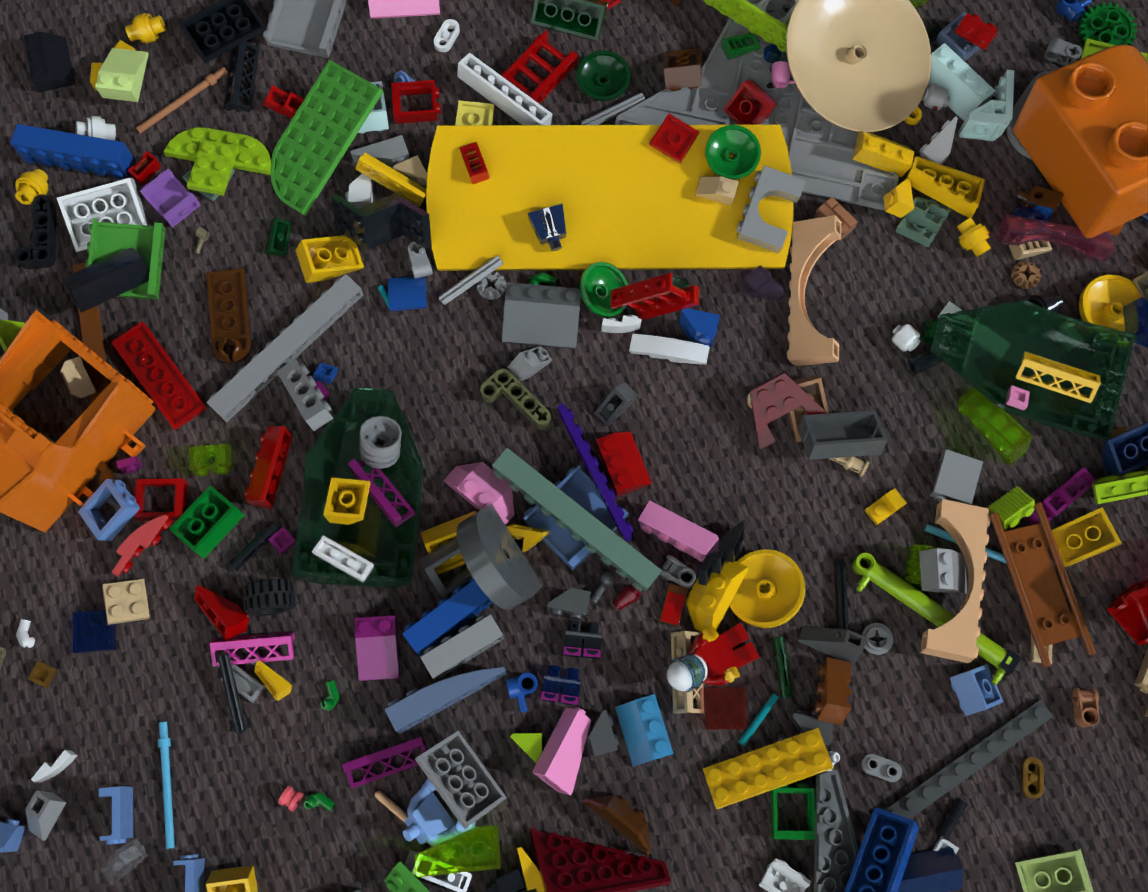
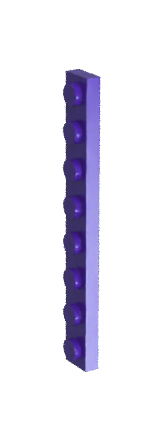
M564 403L557 406L558 415L620 536L626 542L632 540V526L629 521L625 522L623 518L625 514L621 505H616L614 501L616 496L612 488L608 489L606 485L607 478L604 472H599L597 468L599 463L595 456H591L589 452L591 448L588 441H583L581 437L583 434L579 424L575 425L572 410L570 408L567 409Z

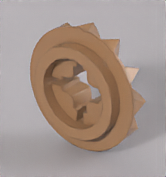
M1028 260L1025 262L1020 261L1011 271L1013 282L1023 289H1031L1037 286L1042 276L1040 275V269L1035 266V263H1029ZM1026 269L1028 271V274H1031L1028 277V279L1026 278V275L1023 274L1026 271Z

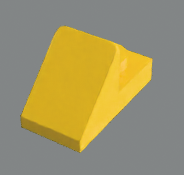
M894 488L866 508L865 512L877 526L907 503Z
M517 524L506 526L513 539L524 538L522 552L530 550L549 535L550 530Z

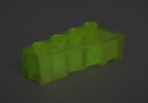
M977 385L959 399L957 407L960 413L969 419L1009 467L1027 453L1033 436Z

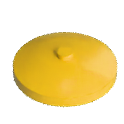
M1103 275L1091 281L1083 289L1079 299L1080 315L1087 329L1096 338L1110 345L1127 346L1137 342L1147 334L1148 309L1134 282L1118 275Z
M764 549L750 552L737 561L749 568L729 605L740 620L754 627L772 628L786 623L796 615L803 604L806 588L800 568L789 556L779 551Z

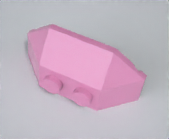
M483 462L456 466L443 481L477 510H481L492 503L506 526L514 516L513 492L508 486L509 483L504 479L502 481L493 474L494 471Z

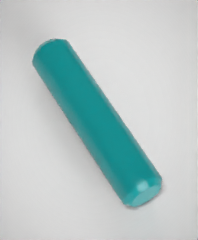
M379 285L378 290L389 308L388 293L383 285Z

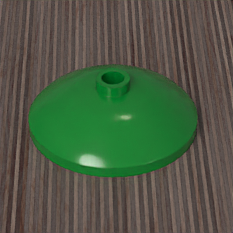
M727 125L717 129L709 137L705 148V157L710 169L715 174L737 180L747 177L756 169L761 157V148L758 139L750 130L738 125ZM732 154L734 159H730L728 155Z
M597 262L585 269L580 279V292L584 303L592 312L602 317H613L620 314L627 306L610 308L611 290L628 285L626 278L617 267L610 263Z

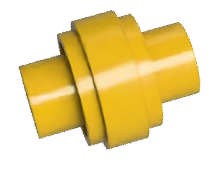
M146 13L136 15L132 20L133 24L125 26L126 33L132 42L140 40L146 44L155 42L159 38V33L166 31L165 23L160 15L152 17Z
M40 169L22 173L15 183L16 199L24 205H29L36 196L46 195L48 192L47 174Z
M969 218L957 226L962 234L958 238L963 250H972L975 256L979 257L991 249L986 241L990 236L985 225L982 226L981 223L976 225L973 219Z

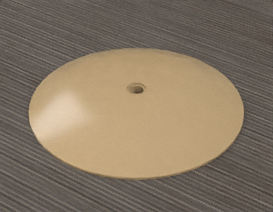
M798 0L792 11L786 34V52L789 68L803 98L824 119L836 126L851 131L877 132L899 124L916 109L926 92L930 79L931 47L923 21L909 0Z

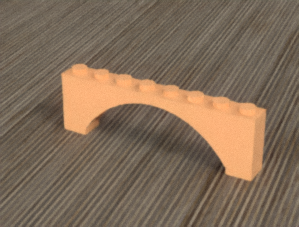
M836 215L793 222L791 233L792 246L790 247L792 263H790L791 280L789 281L791 297H789L790 314L788 315L790 332H788L787 336L789 341L787 358L795 366L839 362V343L834 338L825 337L814 328L805 306V288L813 266L830 245L836 240H841L842 222Z
M942 499L937 505L935 524H940L950 534L963 554L968 573V588L963 605L954 618L934 630L927 629L923 633L921 653L964 663H970L978 655L979 647L976 646L980 635L978 620L982 616L980 601L984 596V589L981 588L986 575L983 567L987 560L985 545L989 541L987 527H989L991 521L990 516H988V508Z

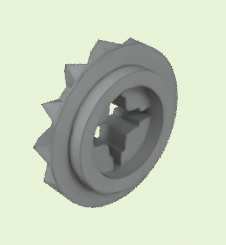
M491 272L477 282V290L483 298L494 300L504 294L506 281L498 272ZM487 280L491 283L495 282V289L492 287L488 288Z
M872 623L862 631V636L866 637L864 648L869 653L881 655L891 649L893 635L887 626L881 623ZM875 633L878 637L885 638V640L878 642V645L875 641L869 640L875 636Z

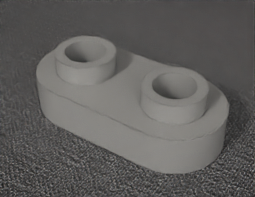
M868 754L861 760V768L868 775L887 782H896L902 776L900 765L889 759L875 754ZM871 760L875 762V768L870 767L869 763ZM890 768H893L895 770V774L893 776L889 774Z

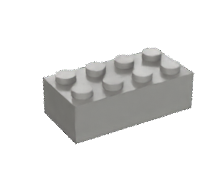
M486 614L480 616L475 620L476 624L471 627L469 625L462 627L458 630V635L454 637L449 635L440 641L441 645L438 647L431 646L423 651L424 655L420 658L434 680H438L505 639L491 614L489 616Z

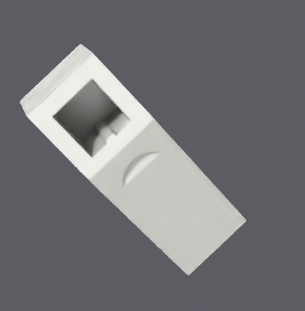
M955 116L952 121L947 120L941 128L942 131L940 133L936 132L930 139L932 142L929 145L924 144L919 151L921 153L920 158L941 165L946 161L951 152L958 117Z

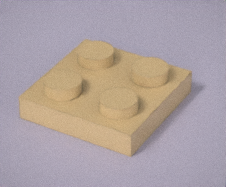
M144 579L102 585L107 625L150 618Z

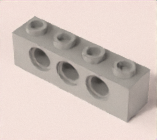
M294 359L276 371L304 420L313 431L333 419L330 414L332 410L326 400L322 401L324 395L319 388L315 389L317 384L311 375L307 376L310 372L304 363L300 365Z

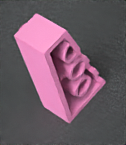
M650 500L638 519L644 532L655 534L663 542L672 544L677 549L700 562H703L708 552L719 541L718 535Z

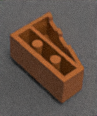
M827 657L824 663L820 664L818 676H821V681L818 682L816 693L819 694V700L816 701L815 712H818L817 720L842 725L851 710V703H847V697L851 696V689H848L849 682L851 681V662Z

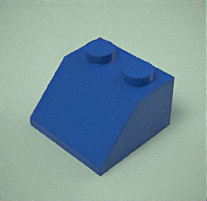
M687 308L681 311L678 324L691 342L707 345L711 349L716 337L720 315Z

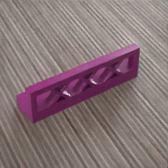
M353 459L348 463L351 473L357 480L371 482L368 494L395 527H398L415 515V511L380 469L372 468L371 474H368L362 469L366 465L363 460L357 463ZM373 479H382L384 481L383 488L377 487ZM385 492L395 495L394 502L387 500L384 496ZM396 507H405L408 512L401 517L396 511Z
M419 737L342 764L344 772L347 773L351 789L418 766L419 764L409 757L414 749L421 747L422 753L427 751L423 738ZM409 751L407 757L404 756V755H402L403 753H406V752ZM397 755L405 758L404 763L399 768L390 765L393 757ZM389 758L387 763L382 761ZM408 760L413 762L411 764L406 765ZM377 762L386 765L382 774L379 775L370 772L373 764ZM370 765L369 768H368V770L362 768V767H365V766ZM388 767H390V768L393 769V770H390V771H387V772H386V770H387ZM356 769L365 771L366 774L363 780L354 783L351 771ZM368 774L373 775V777L367 778Z

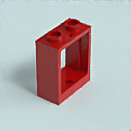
M434 80L391 83L395 124L438 121L441 107L440 103H437V98H440L439 87H435ZM431 93L432 110L402 112L401 96Z
M184 478L137 479L136 485L133 488L136 503L140 507L134 515V518L137 520L150 521L162 514L168 513H143L145 487L175 486L174 515L171 520L177 521L187 510L189 482Z

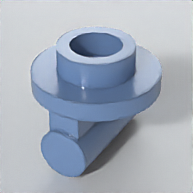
M402 70L394 75V83L415 81Z

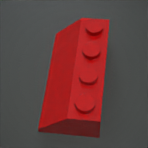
M286 426L267 427L266 432L262 433V446L256 453L255 461L257 463L255 469L251 470V483L246 488L244 495L245 501L249 505L267 509L273 508L293 438Z

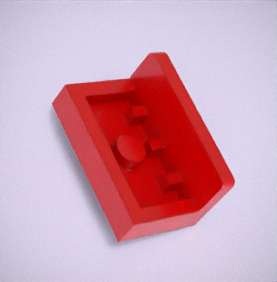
M967 13L956 28L955 34L985 51L992 40L998 35V30H996L997 27L992 23L988 22L986 24L982 22L978 15Z

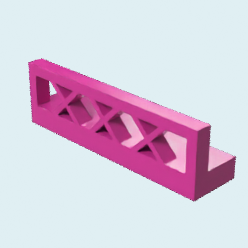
M294 631L235 636L228 640L214 638L210 642L212 667L219 666L216 650H224L229 653L230 658H234L231 660L232 665L256 663L259 660L261 662L294 659ZM288 644L289 654L281 655L275 649L278 645ZM264 646L270 653L266 657H261L255 652L256 649ZM239 648H244L250 654L247 658L241 659L235 652Z

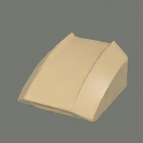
M80 356L63 363L59 373L62 374L70 395L81 399L96 392Z

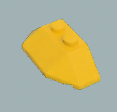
M726 561L720 574L712 573L707 586L699 584V577L697 578L685 601L694 628L702 633L704 629L710 630L711 627L717 630L749 569L747 566L736 561L734 563Z

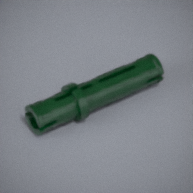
M784 637L771 638L774 650L773 661L776 662L781 699L794 697L787 661L789 655L786 654Z

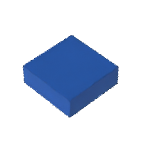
M320 362L313 373V379L331 385L338 373V368Z

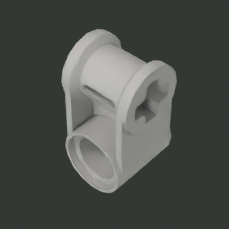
M1053 38L1050 40L1044 53V58L1066 66L1080 58L1082 48L1060 38Z
M414 241L411 242L408 246V253L414 278L432 275L431 264L425 248Z
M667 555V560L661 568L660 575L681 587H692L696 579L695 572L682 564L678 559ZM684 574H688L691 576L692 580L690 582H684L681 579V576Z

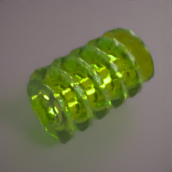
M923 544L909 546L911 553L907 556L909 561H907L906 565L909 568L905 570V573L908 575L904 577L906 582L913 586L921 587L919 551L935 549L934 547Z

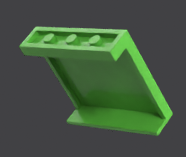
M93 218V223L89 225L91 241L87 243L89 259L85 261V268L132 247L143 258L149 273V281L117 297L158 300L166 230L164 225L155 222L154 226L98 222L96 218Z

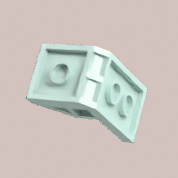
M1007 69L1005 74L1000 77L999 84L994 87L993 97H995V100H990L968 114L959 129L958 137L995 141L1003 134L1013 119L1014 70Z

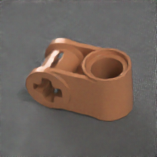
M1074 688L1072 691L1074 720L1080 727H1090L1099 722V695L1096 689L1080 690L1079 688ZM1084 713L1088 714L1089 722L1084 719Z

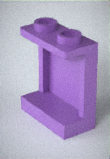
M170 169L159 173L153 181L145 184L140 190L144 198L172 228L201 206L197 198L181 184Z

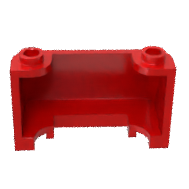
M1145 579L1126 588L1106 609L1138 646L1148 644V579Z

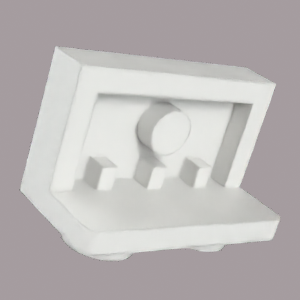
M775 858L767 866L759 886L768 892H804L810 886L811 881L803 873L789 867L785 861Z

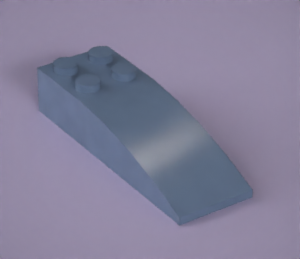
M504 667L460 674L441 680L421 690L413 689L406 694V698L402 700L398 698L388 703L389 707L384 710L395 731L401 734L502 678L507 673Z

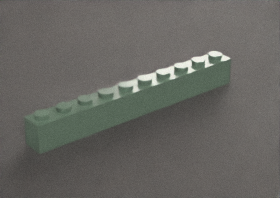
M506 448L492 465L493 474L501 481L505 479L513 491L516 493L520 491L525 495L523 498L531 505L535 503L540 507L538 510L546 517L550 515L555 519L554 523L561 529L565 527L569 530V535L573 539L584 542L586 544L585 548L593 554L595 552L601 556L600 560L607 566H614L617 569L616 573L624 579L626 577L632 581L631 584L637 590H644L646 592L661 574L662 570L510 449Z

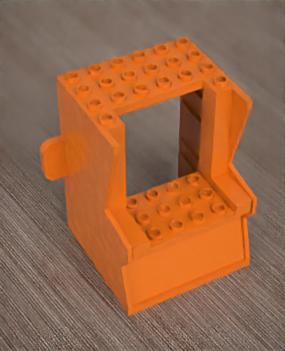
M37 310L29 317L0 359V513L46 532L74 501L82 507L94 494L87 486L101 472L99 470V462L101 460L108 464L121 449L131 457H137L146 447L134 434L156 411V408L152 405L154 401L131 381L85 346L56 320L52 319L50 322ZM73 350L109 379L111 383L55 443L26 425L24 420L13 414V409L31 389L34 391L59 362ZM133 441H134V442H136L137 444H136L135 447L132 449L130 446H131V444H132ZM87 496L88 499L83 502L81 499Z

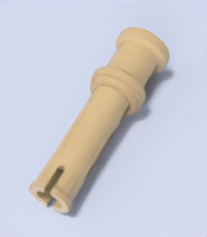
M855 456L828 458L843 465L845 470L850 469L858 473L860 477H863L870 463L869 461L864 462Z

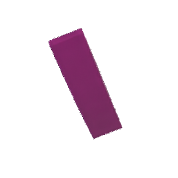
M1085 467L1041 501L1048 522L1092 487V482L1096 479ZM1035 509L1030 516H1024L1030 525L1040 523Z

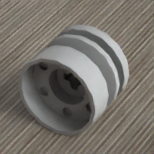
M377 416L366 420L361 426L359 453L363 462L368 466L378 469L388 468L399 459L402 432L395 420L389 417Z

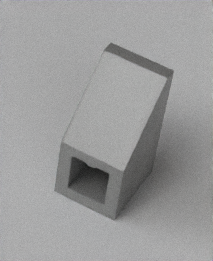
M540 346L520 352L507 368L518 381H522L532 377L551 363L552 359L548 352Z
M36 790L25 809L29 831L45 841L67 802L54 793Z

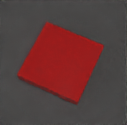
M668 113L649 145L681 164L700 132Z

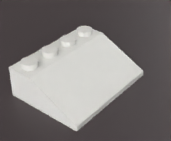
M134 178L123 179L57 198L76 252L87 249V243L91 241L89 225L93 223V218H96L98 222L147 226L141 198Z

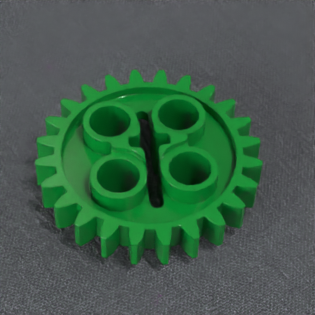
M1102 2L1100 7L1098 4H1095L1093 8L1090 7L1079 21L1080 26L1077 30L1081 32L1078 34V37H1083L1080 43H1085V40L1088 38L1103 42L1101 40L1103 39L1106 43L1116 46H1131L1136 39L1135 34L1138 32L1137 29H1134L1137 23H1132L1135 17L1128 16L1131 11L1124 12L1125 6L1119 9V3L1115 7L1112 6V2H1109L1107 6Z

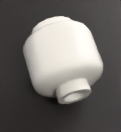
M909 324L898 325L892 331L894 334L892 342L904 352L908 350L911 352L921 342L919 340L920 333Z

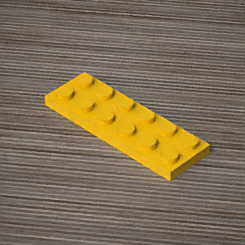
M819 728L703 768V772L715 807L720 809L834 769Z

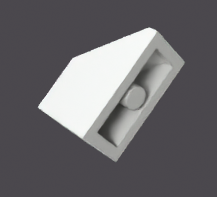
M361 174L349 184V192L345 193V199L358 208L372 203L374 180Z

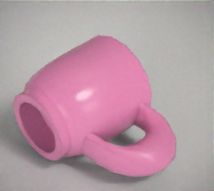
M778 61L773 63L771 80L774 87L785 88L787 84H795L794 80L790 81L791 71L788 62Z

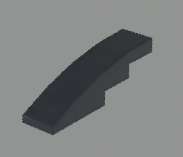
M743 522L729 530L705 556L698 569L699 584L707 586L712 573L720 574L726 561L734 563L745 538Z

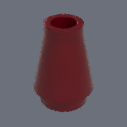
M631 583L629 585L626 584L612 603L621 611L623 608L639 600L638 597L642 594Z

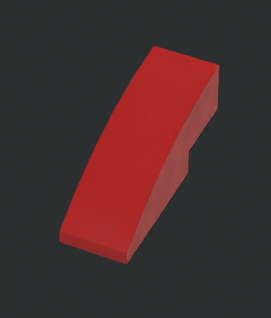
M272 85L263 105L282 115L293 118L304 99L292 92L288 94Z

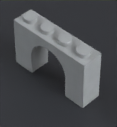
M764 166L762 171H757L754 179L757 184L755 188H751L748 198L751 201L749 205L746 204L742 215H745L743 222L739 221L736 232H739L737 238L779 253L788 231L764 222L758 212V203L767 196H778L797 203L806 180Z

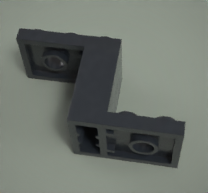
M396 193L360 208L338 194L331 197L335 229L366 250H370L403 235L425 249L432 247L429 213Z

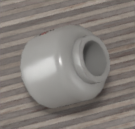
M931 85L926 88L922 101L925 107L939 111L942 107H947L950 97H948L947 89L938 85Z

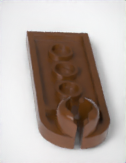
M238 268L207 272L213 353L223 363L232 364V358L235 363H239L249 356L252 348L245 269Z

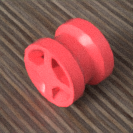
M289 785L282 793L278 804L281 806L286 805L288 810L293 812L304 794L300 791H294L293 787Z

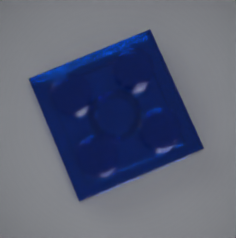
M106 610L73 613V653L116 650V624L107 625Z

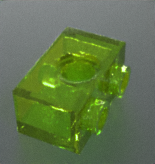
M229 444L189 447L190 470L196 476H207L208 473L212 472L223 475L227 474V471H233V448ZM215 457L214 463L208 465V460Z

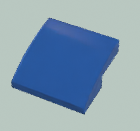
M414 276L388 278L390 312L427 308L425 277L417 279Z

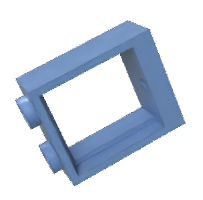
M106 479L78 513L97 540L112 541L138 512L140 507L136 503L135 497L126 489L124 482L118 479ZM112 494L121 508L107 523L98 509Z

